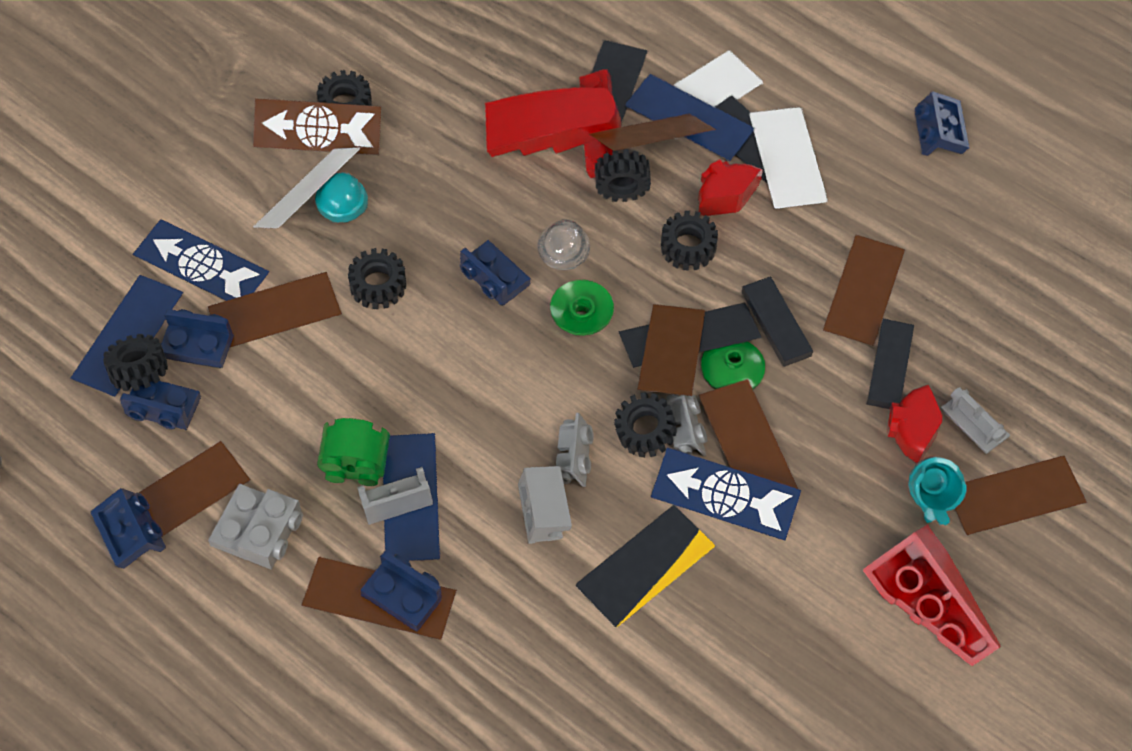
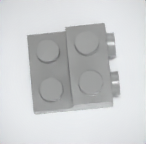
M239 484L208 539L210 546L272 570L276 560H281L285 555L288 547L287 539L292 530L296 531L302 522L303 512H301L299 500L270 489L263 493Z

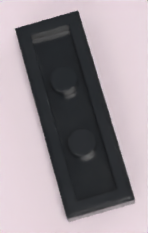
M771 276L742 286L741 293L782 366L785 367L812 357L813 349Z
M883 318L867 405L890 409L892 402H901L914 325Z

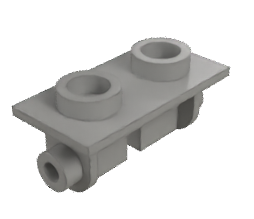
M960 387L955 389L950 395L952 399L940 408L985 454L1010 437L1004 426L993 419L969 395L967 389L962 390Z
M677 394L667 396L666 401L672 408L676 424L682 425L676 428V436H672L674 450L692 455V451L698 449L703 456H706L704 443L708 439L703 425L698 422L697 414H700L701 410L696 396H679Z
M576 413L575 421L571 419L564 420L563 424L559 427L558 449L560 451L569 450V452L557 454L556 466L561 468L564 484H569L571 479H576L582 487H586L587 474L591 470L589 447L593 443L594 435L591 425L587 424L580 413Z

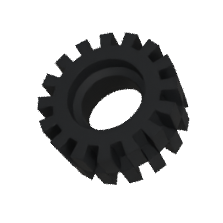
M340 70L341 75L338 76L336 72L330 73L331 79L325 76L322 79L323 83L319 82L317 100L319 103L372 106L369 82L367 80L364 81V76L361 74L356 78L355 71H350V74L346 75V70ZM345 94L356 97L346 103L334 101L336 97Z
M623 149V153H619L618 150L613 151V155H610L608 152L603 154V158L599 157L597 163H595L597 193L599 195L603 194L605 199L612 197L614 202H617L618 198H621L622 202H628L627 198L637 200V195L643 197L646 195L645 191L649 192L651 185L649 160H646L644 154L639 156V152L635 150L629 154V149Z
M690 210L684 211V216H681L680 212L675 213L674 219L669 217L666 224L663 225L661 253L666 255L665 260L668 263L674 260L673 267L677 269L682 264L684 265L683 270L688 271L691 265H693L694 270H699L700 263L705 267L708 265L709 260L712 261L718 241V230H715L716 225L714 222L709 223L710 218L705 215L701 219L700 212L695 211L694 216H690ZM683 235H692L699 238L701 243L697 246H685L679 243L677 239Z
M373 248L370 255L365 250L361 252V259L357 256L353 258V264H350L348 268L350 292L354 295L357 303L362 300V306L366 308L372 303L373 309H378V304H383L385 309L389 307V301L395 305L398 302V296L403 297L404 289H406L407 285L405 266H403L401 258L397 259V254L391 252L388 256L387 249L382 248L381 253H377V249ZM373 273H385L389 276V280L380 285H371L365 281L366 277Z
M137 334L136 338H133L132 335L126 336V341L119 339L116 341L117 346L111 344L108 347L109 351L104 352L103 362L110 382L117 389L122 387L123 391H129L130 387L137 391L140 390L139 386L142 385L148 388L151 386V381L154 383L159 382V376L164 377L166 374L165 370H168L167 360L157 337L153 339V336L149 334L145 338L143 334Z
M646 392L641 393V399L638 400L635 394L630 396L631 403L628 404L624 400L621 403L623 410L617 409L615 413L617 419H614L615 430L622 446L625 449L628 448L629 453L633 455L637 451L639 457H645L646 452H649L651 457L656 456L655 450L658 448L663 453L666 451L665 444L667 443L671 446L674 442L672 436H676L677 433L675 427L677 424L671 406L667 404L663 397L659 400L658 395L652 393L651 398H648ZM643 416H653L658 420V426L651 433L638 434L633 429L636 420Z

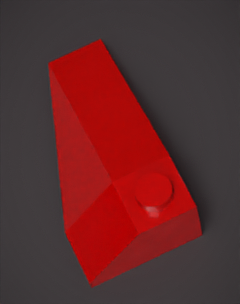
M928 524L862 569L883 599L891 605H897L909 614L913 622L917 625L922 624L938 637L939 642L969 665L974 666L1001 647L949 553Z

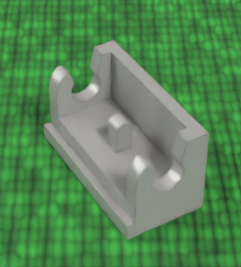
M560 466L524 468L518 482L528 544L562 539V532L569 531L572 524Z
M423 467L416 469L417 475L377 488L365 491L364 485L357 487L368 525L433 505Z

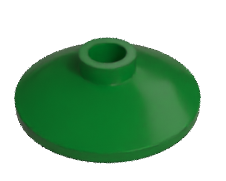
M574 280L565 283L555 291L550 303V312L554 322L562 330L570 334L585 336L603 330L610 323L614 313V302L610 293L600 284L589 280ZM583 311V312H586L587 314L581 315V314H578V312Z
M747 341L705 351L701 360V371L706 382L714 389L748 379L754 390L764 377L765 360L758 348ZM729 359H736L739 362L733 363Z

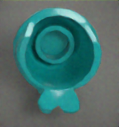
M342 172L334 174L317 190L315 203L320 214L326 219L338 223L355 220L366 211L368 195L365 187L358 179L349 173Z
M932 456L918 462L909 474V492L915 503L925 513L924 520L927 523H931L936 519L939 525H948L950 518L947 511L954 510L960 505L967 492L964 476L959 467L946 458Z

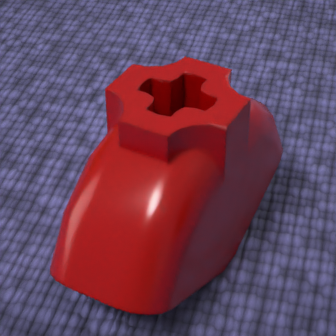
M720 159L711 163L708 169L701 174L702 186L698 194L700 215L713 216L740 211L758 188L763 170L749 164H729L727 161L722 162Z
M929 385L912 390L900 403L892 402L887 424L888 437L895 438L903 454L916 464L923 459L936 439L943 418Z

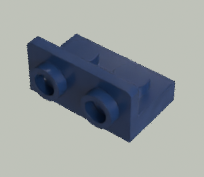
M933 91L930 92L914 109L922 154L929 156L938 147L963 154L970 147L961 100Z
M489 240L473 252H470L467 248L460 251V269L465 277L469 280L474 279L489 299H495L502 306L531 285V278Z
M167 309L165 318L168 327L161 343L166 359L223 368L234 337L229 321L216 314L207 316L195 314L184 309L178 311Z
M151 381V386L148 388L142 385L139 386L140 390L134 391L132 387L130 394L122 393L120 402L128 417L136 421L149 420L157 422L167 429L180 428L187 430L201 399L198 390L163 381L157 383Z
M123 488L113 493L91 510L90 513L115 566L125 569L149 549L161 552L166 546L161 538L163 536L161 528L153 521L148 511V501L140 493H134Z
M384 551L380 556L381 565L360 590L361 596L418 632L442 601L440 584L431 574L427 572L421 574L413 569L410 562L399 554L393 556Z

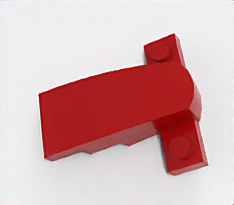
M605 69L580 76V88L538 91L485 103L486 142L489 155L495 157L520 150L526 156L551 147L557 154L584 144L586 172L590 178H594L595 163H597L598 158H603V154L607 152L613 155V150L589 134L621 127V118L612 95L611 75L608 70Z

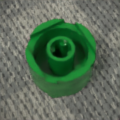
M339 418L335 419L332 426H329V423L326 422L323 426L317 466L321 471L325 472V479L327 481L343 483L345 478L356 479L362 485L376 486L379 479L384 476L390 433L383 427L381 432L372 429V422L361 419Z

